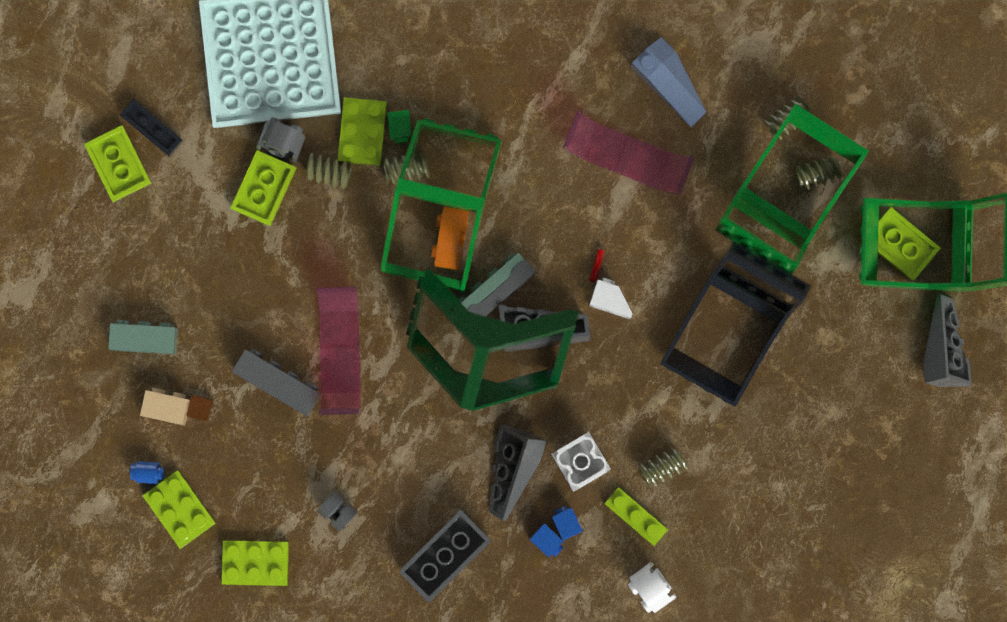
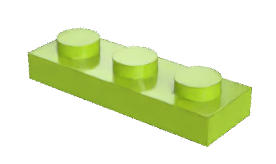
M619 487L604 503L653 546L656 545L668 530Z

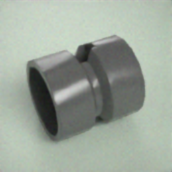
M335 491L321 505L317 512L324 519H330V524L340 532L355 517L358 511L350 503L345 504V498Z

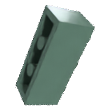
M117 320L116 324L110 323L109 350L176 354L178 329L172 327L173 323H160L159 326H151V322L138 321V325H129L130 321Z

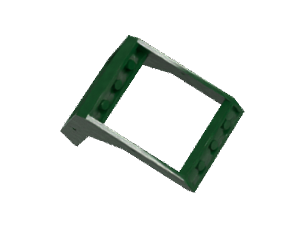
M426 268L424 277L419 276L416 289L420 290L415 293L413 300L416 308L413 307L409 320H412V323H409L406 335L409 336L407 349L460 408L476 411L558 387L579 311L569 309L511 324L469 312L432 270ZM425 295L475 348L469 374L455 371L417 329ZM564 332L553 368L499 383L483 379L489 352Z

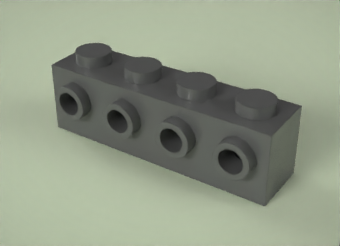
M252 349L250 352L244 350L232 372L300 413L309 416L321 396L317 392L319 388L310 382H307L306 385L298 381L300 376L290 370L287 374L280 370L282 366L273 360H270L269 363L262 360L263 355Z

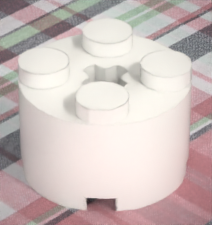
M652 562L630 577L631 582L628 584L635 595L639 593L642 597L641 604L648 613L651 611L656 613L677 598L675 593L670 594V589L672 588L658 568L656 570L651 568L654 565Z

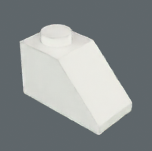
M603 278L602 281L598 280L589 306L631 319L632 312L619 286L614 285L615 281Z

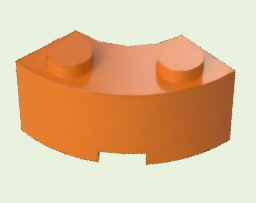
M443 207L442 215L438 214L436 227L440 228L437 245L433 244L431 256L435 258V267L460 270L469 211Z

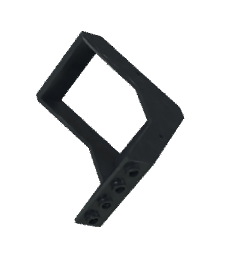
M733 241L708 277L660 364L684 377L687 381L703 388L706 392L719 397L725 403L736 407L769 347L789 316L803 303L812 285ZM730 261L793 297V299L789 303L728 269L724 266L725 263ZM710 285L777 322L741 386L674 348Z

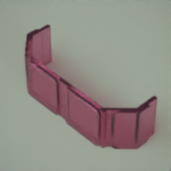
M577 111L564 143V150L589 163L654 189L676 195L681 194L695 159L693 158L694 155L686 157L670 153L597 124L582 115L583 111Z
M357 287L317 288L316 293L318 294L320 312L321 409H319L320 415L360 414L361 377Z

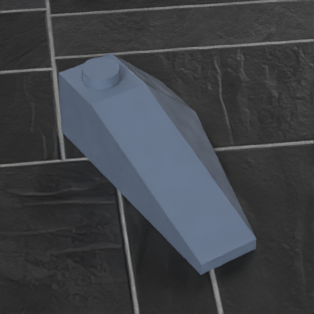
M662 37L650 45L632 62L631 68L690 127L706 113L676 51Z

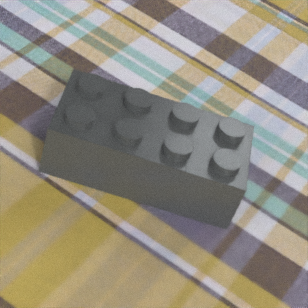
M460 510L398 572L430 603L492 540Z

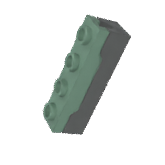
M512 253L503 261L505 264L499 270L494 268L487 275L489 278L483 284L478 282L471 289L473 293L467 298L462 296L459 301L469 312L488 316L534 276L536 272L519 253L515 256Z

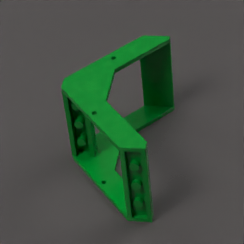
M795 104L732 199L714 230L732 242L735 241L793 274L798 268L810 241L865 159L869 150ZM788 123L796 126L854 164L811 229L746 188ZM736 207L798 247L793 260L728 219L733 208Z
M424 118L423 121H417L398 178L380 270L384 273L418 281L419 276L424 277L425 274L423 271L388 263L402 195L474 212L477 214L462 281L436 275L447 288L465 292L478 230L502 140L498 139L496 135L486 134L484 136L477 134L478 132L472 129H465L463 131L456 129L457 126L445 123L443 126L436 124L434 120ZM422 129L495 146L480 198L406 180Z
M1007 192L975 200L928 202L863 198V204L861 205L863 221L860 228L862 247L859 251L861 258L859 279L861 285L957 292L978 291L1007 286ZM1005 203L1003 278L972 282L973 210ZM879 206L953 210L951 283L877 281Z

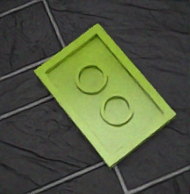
M344 98L338 162L344 163L345 161L354 164L381 166L387 101Z
M123 125L84 144L112 202L151 184L148 174Z
M257 150L230 209L271 226L297 168Z
M890 207L879 220L878 254L913 282L941 248Z
M179 470L143 495L180 549L216 524Z
M223 541L222 584L287 586L289 542Z

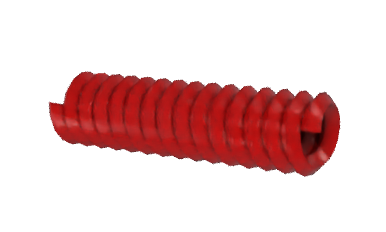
M598 249L596 252V258L589 279L591 282L595 283L598 279L605 250Z

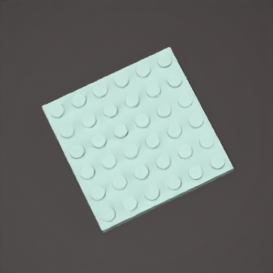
M328 0L199 1L213 128L263 123L269 121L271 117L289 120L341 113Z

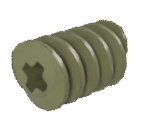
M797 95L796 101L790 100L789 106L783 105L782 111L776 110L775 116L769 115L768 121L763 120L766 128L773 136L795 104L809 113L811 112L801 96ZM788 123L783 130V133L787 136L789 135V127L794 131L796 130V126Z
M421 152L418 153L417 159L414 156L412 157L407 173L410 181H413L414 175L421 180L423 173L427 178H430L427 160ZM404 155L401 156L400 162H398L396 157H393L392 164L389 163L387 158L384 159L387 185L389 179L396 185L405 160Z
M311 153L305 175L307 174L309 181L313 180L316 176L317 183H320L324 178L325 185H328L332 180L333 187H337L341 182V188L345 189L350 180L352 166L347 169V162L344 161L342 166L339 167L337 159L332 165L330 164L329 157L325 162H322L321 155L314 160L313 153Z
M829 156L827 161L821 158L819 164L814 160L811 163V167L808 163L803 164V169L799 165L795 166V179L801 192L802 186L810 190V183H813L815 188H818V181H821L825 186L828 178L834 183L835 176L840 181H843L839 162L833 156Z
M671 447L670 455L665 451L662 452L663 459L656 455L654 457L655 463L647 460V468L642 463L639 464L641 475L649 489V483L658 486V478L663 483L666 482V474L672 479V471L681 474V466L685 470H689L679 450L676 451Z

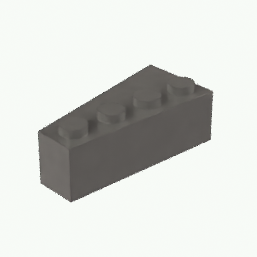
M499 305L500 320L511 324L558 313L548 310H531ZM578 314L570 344L590 341L588 315ZM564 332L504 348L505 352L560 345Z

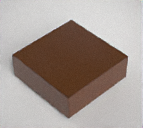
M192 395L186 416L208 421L213 400Z

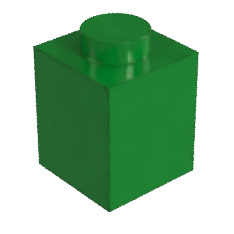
M409 110L388 112L391 141H395L396 144L407 143L408 139H412Z

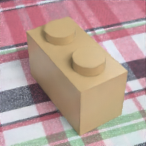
M153 387L152 392L145 391L140 416L180 425L186 424L190 400L185 399V394L173 392V396L165 395V390Z

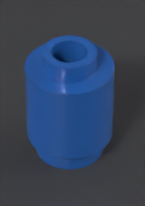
M138 461L137 463H132L130 469V478L136 481V483L158 484L164 475V469L160 467L159 462Z

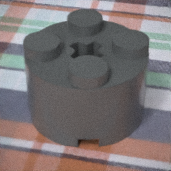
M271 117L264 124L256 148L258 150H261V147L266 150L265 154L281 161L288 162L289 159H293L292 163L297 162L306 138L302 134L303 129L297 125L287 126L282 124L283 122L280 119Z

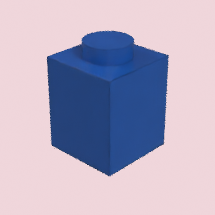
M563 506L554 511L556 515L552 516V519L563 541L583 532L572 508L567 509L566 506Z
M543 524L530 538L548 557L551 555L555 557L564 548L561 545L564 541L546 524Z

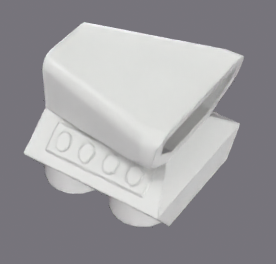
M589 432L552 453L572 491L578 490L611 470Z

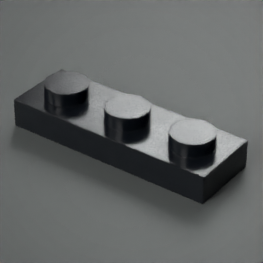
M134 99L120 114L124 120L169 157L183 142L179 136Z

